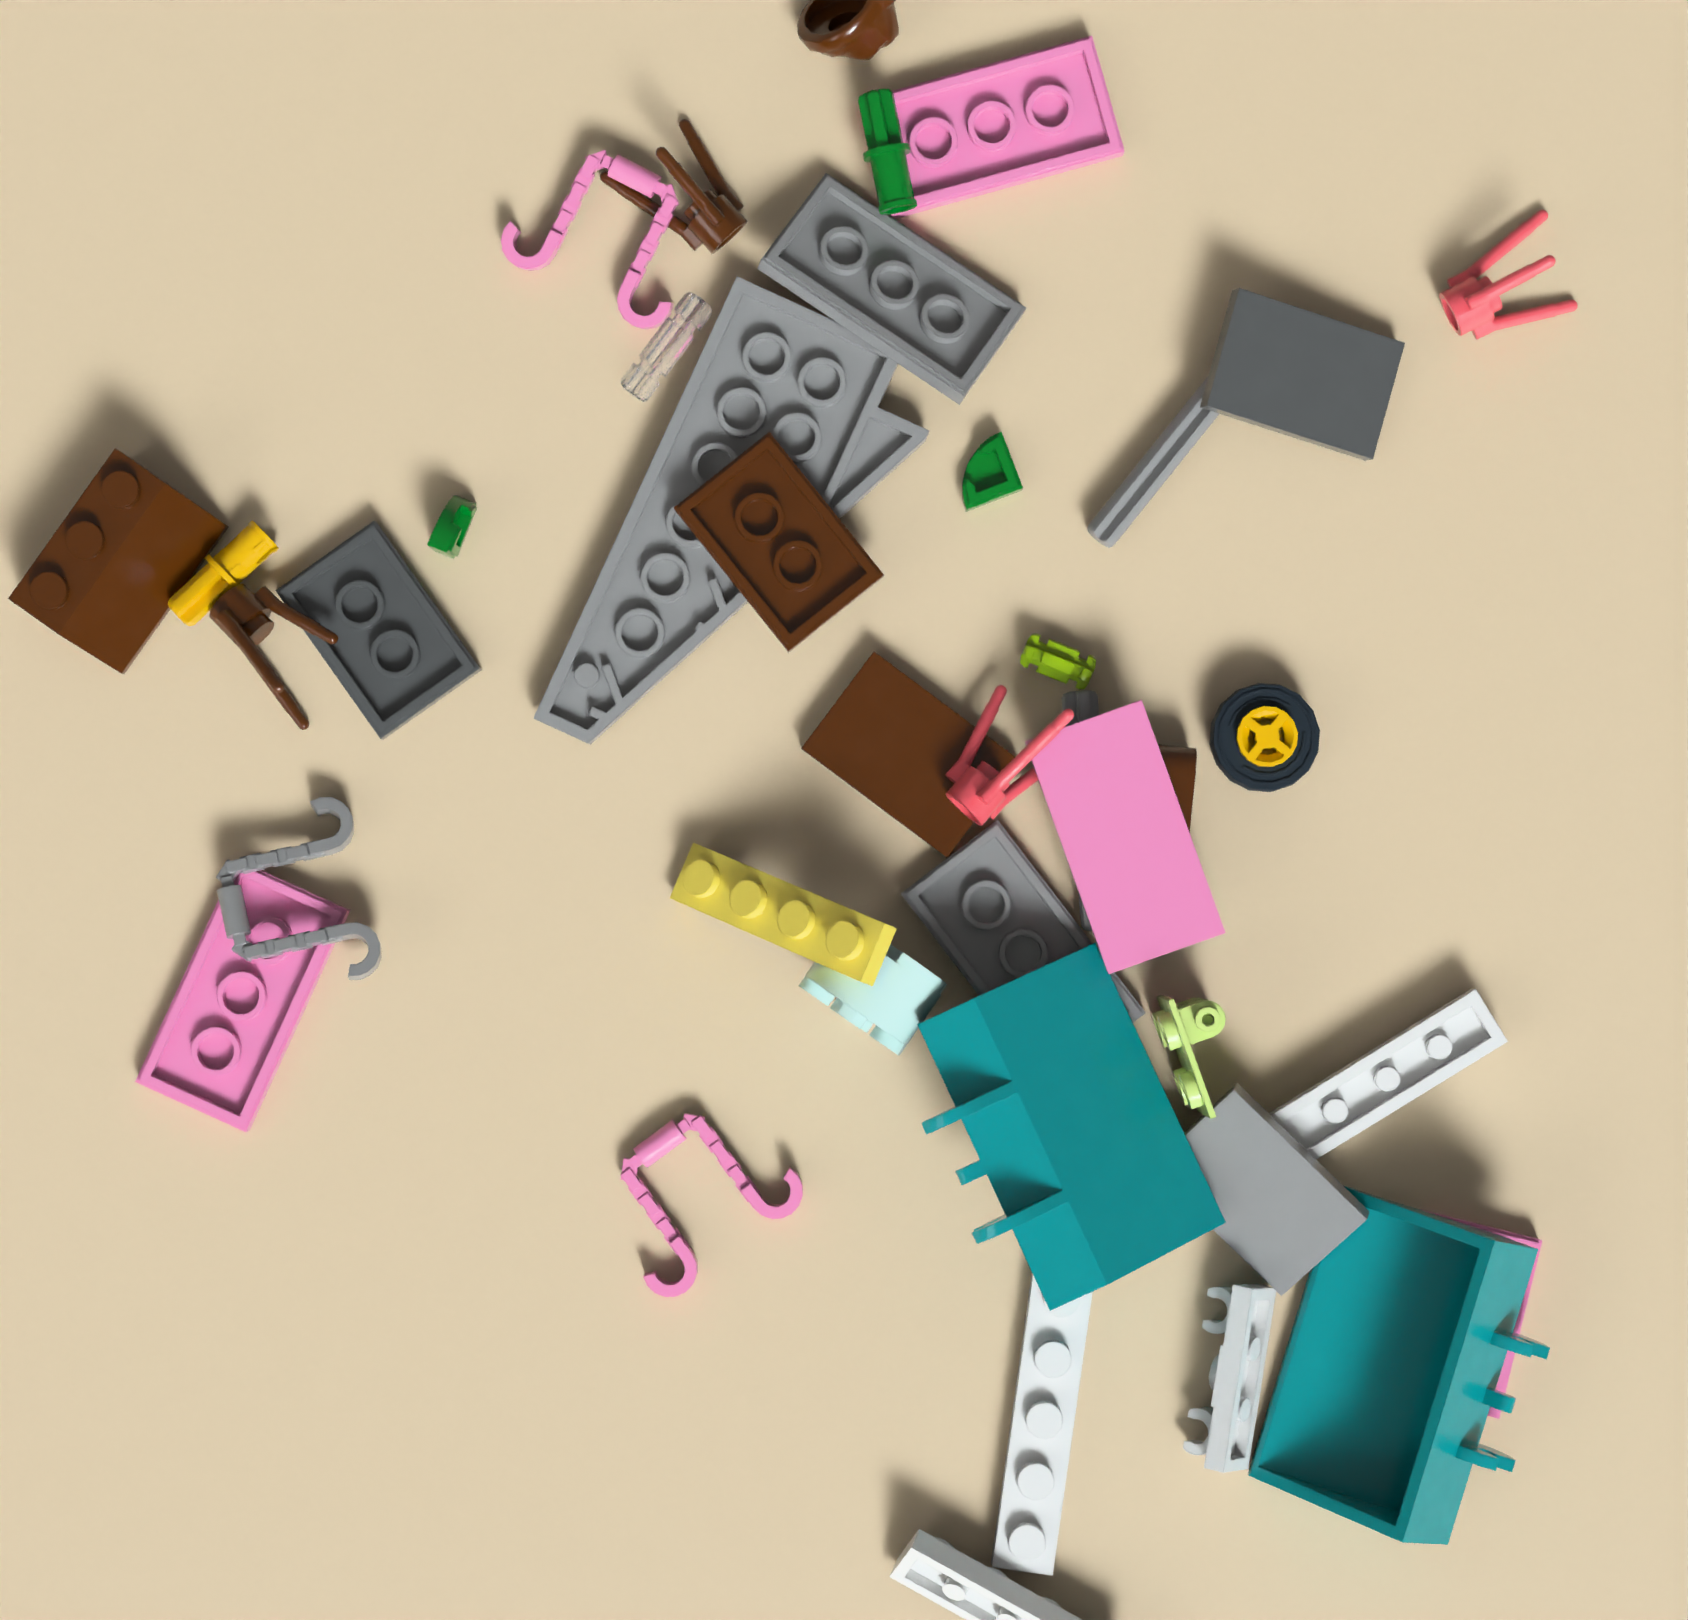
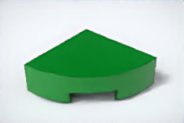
M1002 432L984 441L967 464L962 481V499L966 512L1023 489Z
M454 495L442 511L427 545L435 552L450 558L458 557L477 510L476 503Z

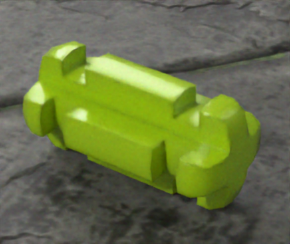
M1031 634L1021 654L1020 664L1028 668L1029 663L1038 666L1036 669L1037 673L1067 684L1070 679L1077 682L1076 689H1085L1093 675L1096 659L1092 655H1088L1087 660L1078 657L1080 651L1050 638L1046 644L1039 641L1040 634Z

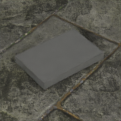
M1238 288L1232 290L1200 408L1364 461L1372 460L1405 343Z
M375 520L275 590L285 604L338 635L337 643L329 644L304 630L382 740L482 670Z

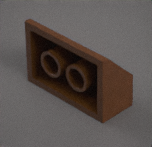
M115 448L8 599L58 635L119 673L125 674L170 611L168 606L169 599L197 573L205 561L204 557L212 552L229 526L134 459Z

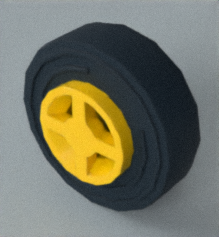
M1257 683L1238 689L1220 704L1211 722L1209 745L1216 765L1231 782L1249 791L1273 792L1293 785L1310 770L1319 750L1320 729L1314 711L1300 694L1280 684Z

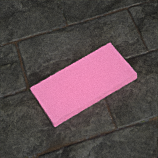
M1088 36L893 90L903 143H908L911 147V152L906 155L917 207L905 212L890 214V216L894 219L1123 156L1125 152L1093 37Z
M1142 700L1064 727L1031 761L1107 974L1224 934L1223 924ZM1033 739L1025 741V745L1027 746Z
M264 870L247 874L240 873L234 880L235 885H241L251 929V934L246 936V940L253 945L261 941L275 938L282 939L288 937V935L306 931L313 932L318 931L320 928L344 924L350 913V909ZM218 900L135 1082L244 1132L250 1131L335 943L323 946L322 944L316 945L313 948L296 952L289 951L282 955L264 959H253L251 962L246 961V959L231 950L234 946V940L228 939L226 936Z

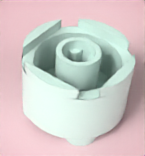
M890 944L873 986L862 983L816 962L813 963L798 986L827 1006L830 1005L834 997H837L830 1007L833 1011L866 1033L875 1024L876 1026L869 1035L899 1056L918 1030L917 1024L924 1021L947 984L910 956Z

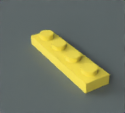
M694 842L670 896L672 900L870 986L874 985L897 930L893 926Z

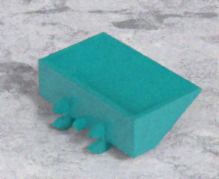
M1096 943L917 1024L955 1107L921 1123L927 1135L960 1119L962 1120L980 1160L956 1170L961 1185H964L987 1174L1005 1213L974 1229L972 1235L976 1243L979 1244L1009 1230H1013L1050 1311L1102 1288L1226 1223L1110 974H1107Z
M1344 1186L1370 1211L1368 1219L1309 1272L1248 1475L1402 1543L1448 1545L1472 1464L1494 1471L1500 1468L1512 1472L1516 1460L1479 1443L1490 1407L1512 1413L1515 1404V1397L1495 1390L1507 1350L1528 1357L1534 1355L1546 1360L1550 1347L1513 1332L1538 1249L1471 1225Z

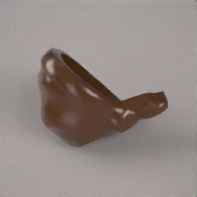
M809 0L802 10L797 23L799 39L810 51L820 52L830 57L870 60L881 48L887 47L899 34L894 5L896 0Z

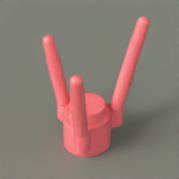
M1539 210L1468 269L1447 280L1449 289L1439 293V298L1450 324L1459 336L1472 331L1475 339L1478 340L1495 330L1555 317L1556 315L1573 312L1577 309L1578 304L1575 300H1567L1494 317V313L1503 308L1499 295L1554 266L1556 260L1552 255H1547L1532 264H1528L1494 283L1487 276L1477 280L1480 275L1547 220L1548 213L1546 210Z
M997 686L989 702L986 704L959 760L945 774L954 783L946 792L947 798L965 816L980 826L988 818L994 820L1009 802L1038 781L1033 767L1012 784H1009L1073 719V710H1063L1000 772L984 761L977 768H974L971 764L1007 693L1005 686Z

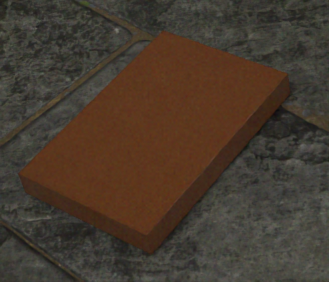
M770 432L674 507V511L788 653L884 577L881 570Z
M873 652L801 749L946 858L974 823L947 798L946 792L954 783L945 774L959 760L975 726L879 654ZM986 735L971 766L977 768L984 761L1000 772L1015 756Z

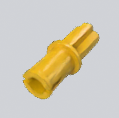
M251 520L213 558L209 554L204 557L208 563L169 599V608L184 624L188 626L195 625L212 609L216 601L225 592L239 585L279 548Z

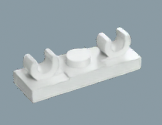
M1236 1284L1232 1287H1212L1207 1292V1296L1224 1301L1227 1306V1315L1223 1321L1214 1319L1203 1320L1202 1328L1213 1334L1225 1333L1223 1345H1220L1219 1354L1214 1358L1209 1372V1385L1213 1390L1211 1401L1213 1408H1193L1188 1412L1189 1418L1199 1419L1206 1424L1208 1436L1204 1442L1201 1440L1184 1441L1183 1449L1192 1455L1206 1454L1204 1468L1226 1473L1249 1468L1276 1290L1273 1287L1262 1284Z

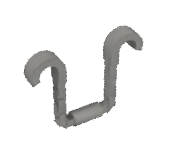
M319 797L310 801L311 807L318 816L331 814L336 816L341 822L340 829L334 836L303 843L300 846L270 850L268 853L247 855L230 861L228 859L216 876L222 883V888L217 890L225 932L228 939L234 940V946L231 950L249 962L253 959L269 958L289 951L296 952L313 948V946L321 944L323 946L349 939L362 940L368 946V954L362 962L350 964L348 973L349 980H361L370 976L378 968L382 958L381 944L376 933L364 924L358 922L338 924L320 928L318 931H306L288 935V937L282 939L275 938L261 941L254 945L246 940V936L251 934L242 887L241 885L234 884L238 874H247L265 870V868L272 866L279 867L295 863V861H306L333 855L342 851L351 842L354 834V821L349 808L335 798Z

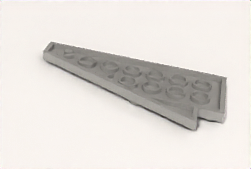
M737 276L535 713L534 719L591 745L748 603L674 511V507L768 432L772 434L839 519L926 441L929 430L879 408L898 363L836 321Z

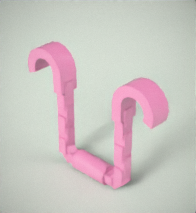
M606 150L585 157L586 161L583 167L580 168L571 186L572 189L569 196H566L558 212L559 216L556 222L553 223L541 250L534 256H522L517 249V239L521 231L513 222L509 221L501 237L502 251L507 260L520 269L534 271L549 265L569 231L568 227L571 221L573 222L582 204L581 201L595 178V172L606 168L609 170L608 177L649 198L657 194L662 201V206L658 208L650 224L651 228L648 234L645 235L636 253L637 256L623 279L617 297L618 310L627 322L641 329L657 328L669 318L674 304L671 302H659L658 308L652 314L642 316L634 311L632 299L646 272L649 261L651 262L660 244L659 240L662 234H665L674 216L673 212L676 206L679 205L672 184L665 185L661 183L662 176L619 154L615 159L609 157Z
M684 1113L683 1120L677 1124L672 1119L634 1147L633 1150L636 1153L631 1158L624 1157L620 1180L626 1182L629 1191L640 1206L642 1205L645 1208L648 1217L656 1228L661 1230L665 1240L676 1255L680 1257L685 1266L684 1275L675 1282L662 1280L656 1271L643 1275L647 1286L654 1293L664 1297H676L685 1293L695 1281L698 1263L689 1243L678 1228H675L670 1222L671 1219L661 1205L656 1203L653 1194L645 1183L637 1177V1172L640 1165L644 1164L648 1168L687 1139L684 1135L686 1131L699 1132V1137L710 1152L716 1155L717 1161L727 1175L735 1181V1186L746 1201L760 1215L770 1219L784 1218L798 1208L803 1196L802 1181L798 1173L789 1167L783 1178L790 1186L789 1198L781 1204L773 1205L768 1203L761 1196L760 1191L750 1177L744 1174L739 1162L725 1148L722 1139L714 1128L708 1125L705 1116Z

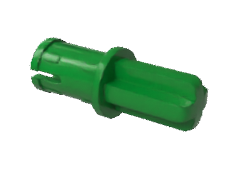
M890 89L868 91L859 96L858 104L868 151L863 153L864 162L871 163L879 202V213L881 215H889L914 209L917 207V201L914 198L906 155L911 152L910 144L903 143L894 94Z

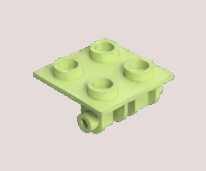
M1164 995L1157 996L1156 998L1161 1010L1152 1013V1018L1163 1047H1168L1170 1051L1175 1049L1182 1068L1174 1070L1172 1073L1183 1104L1189 1105L1191 1110L1196 1108L1198 1112L1210 1119L1215 1118L1216 1114L1191 1045L1218 1035L1225 1026V1013L1220 1005L1206 999L1195 997L1175 1003L1174 998Z

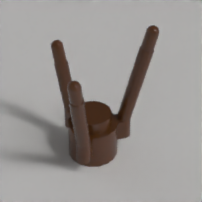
M682 119L679 122V127L716 194L711 189L703 192L665 147L657 148L656 156L694 201L684 212L691 222L687 224L674 215L668 228L679 234L694 251L703 244L711 254H714L746 225L747 220L739 212L744 206L729 190L690 121ZM603 171L600 174V180L652 217L655 216L658 208H661L659 204L644 194L608 177V171Z
M244 584L232 587L216 601L209 617L241 649L301 730L307 729L309 727L308 719L284 687L283 682L257 645L273 630L274 622L269 618L271 612L329 644L337 643L338 635L280 601L266 586L259 589L255 594Z

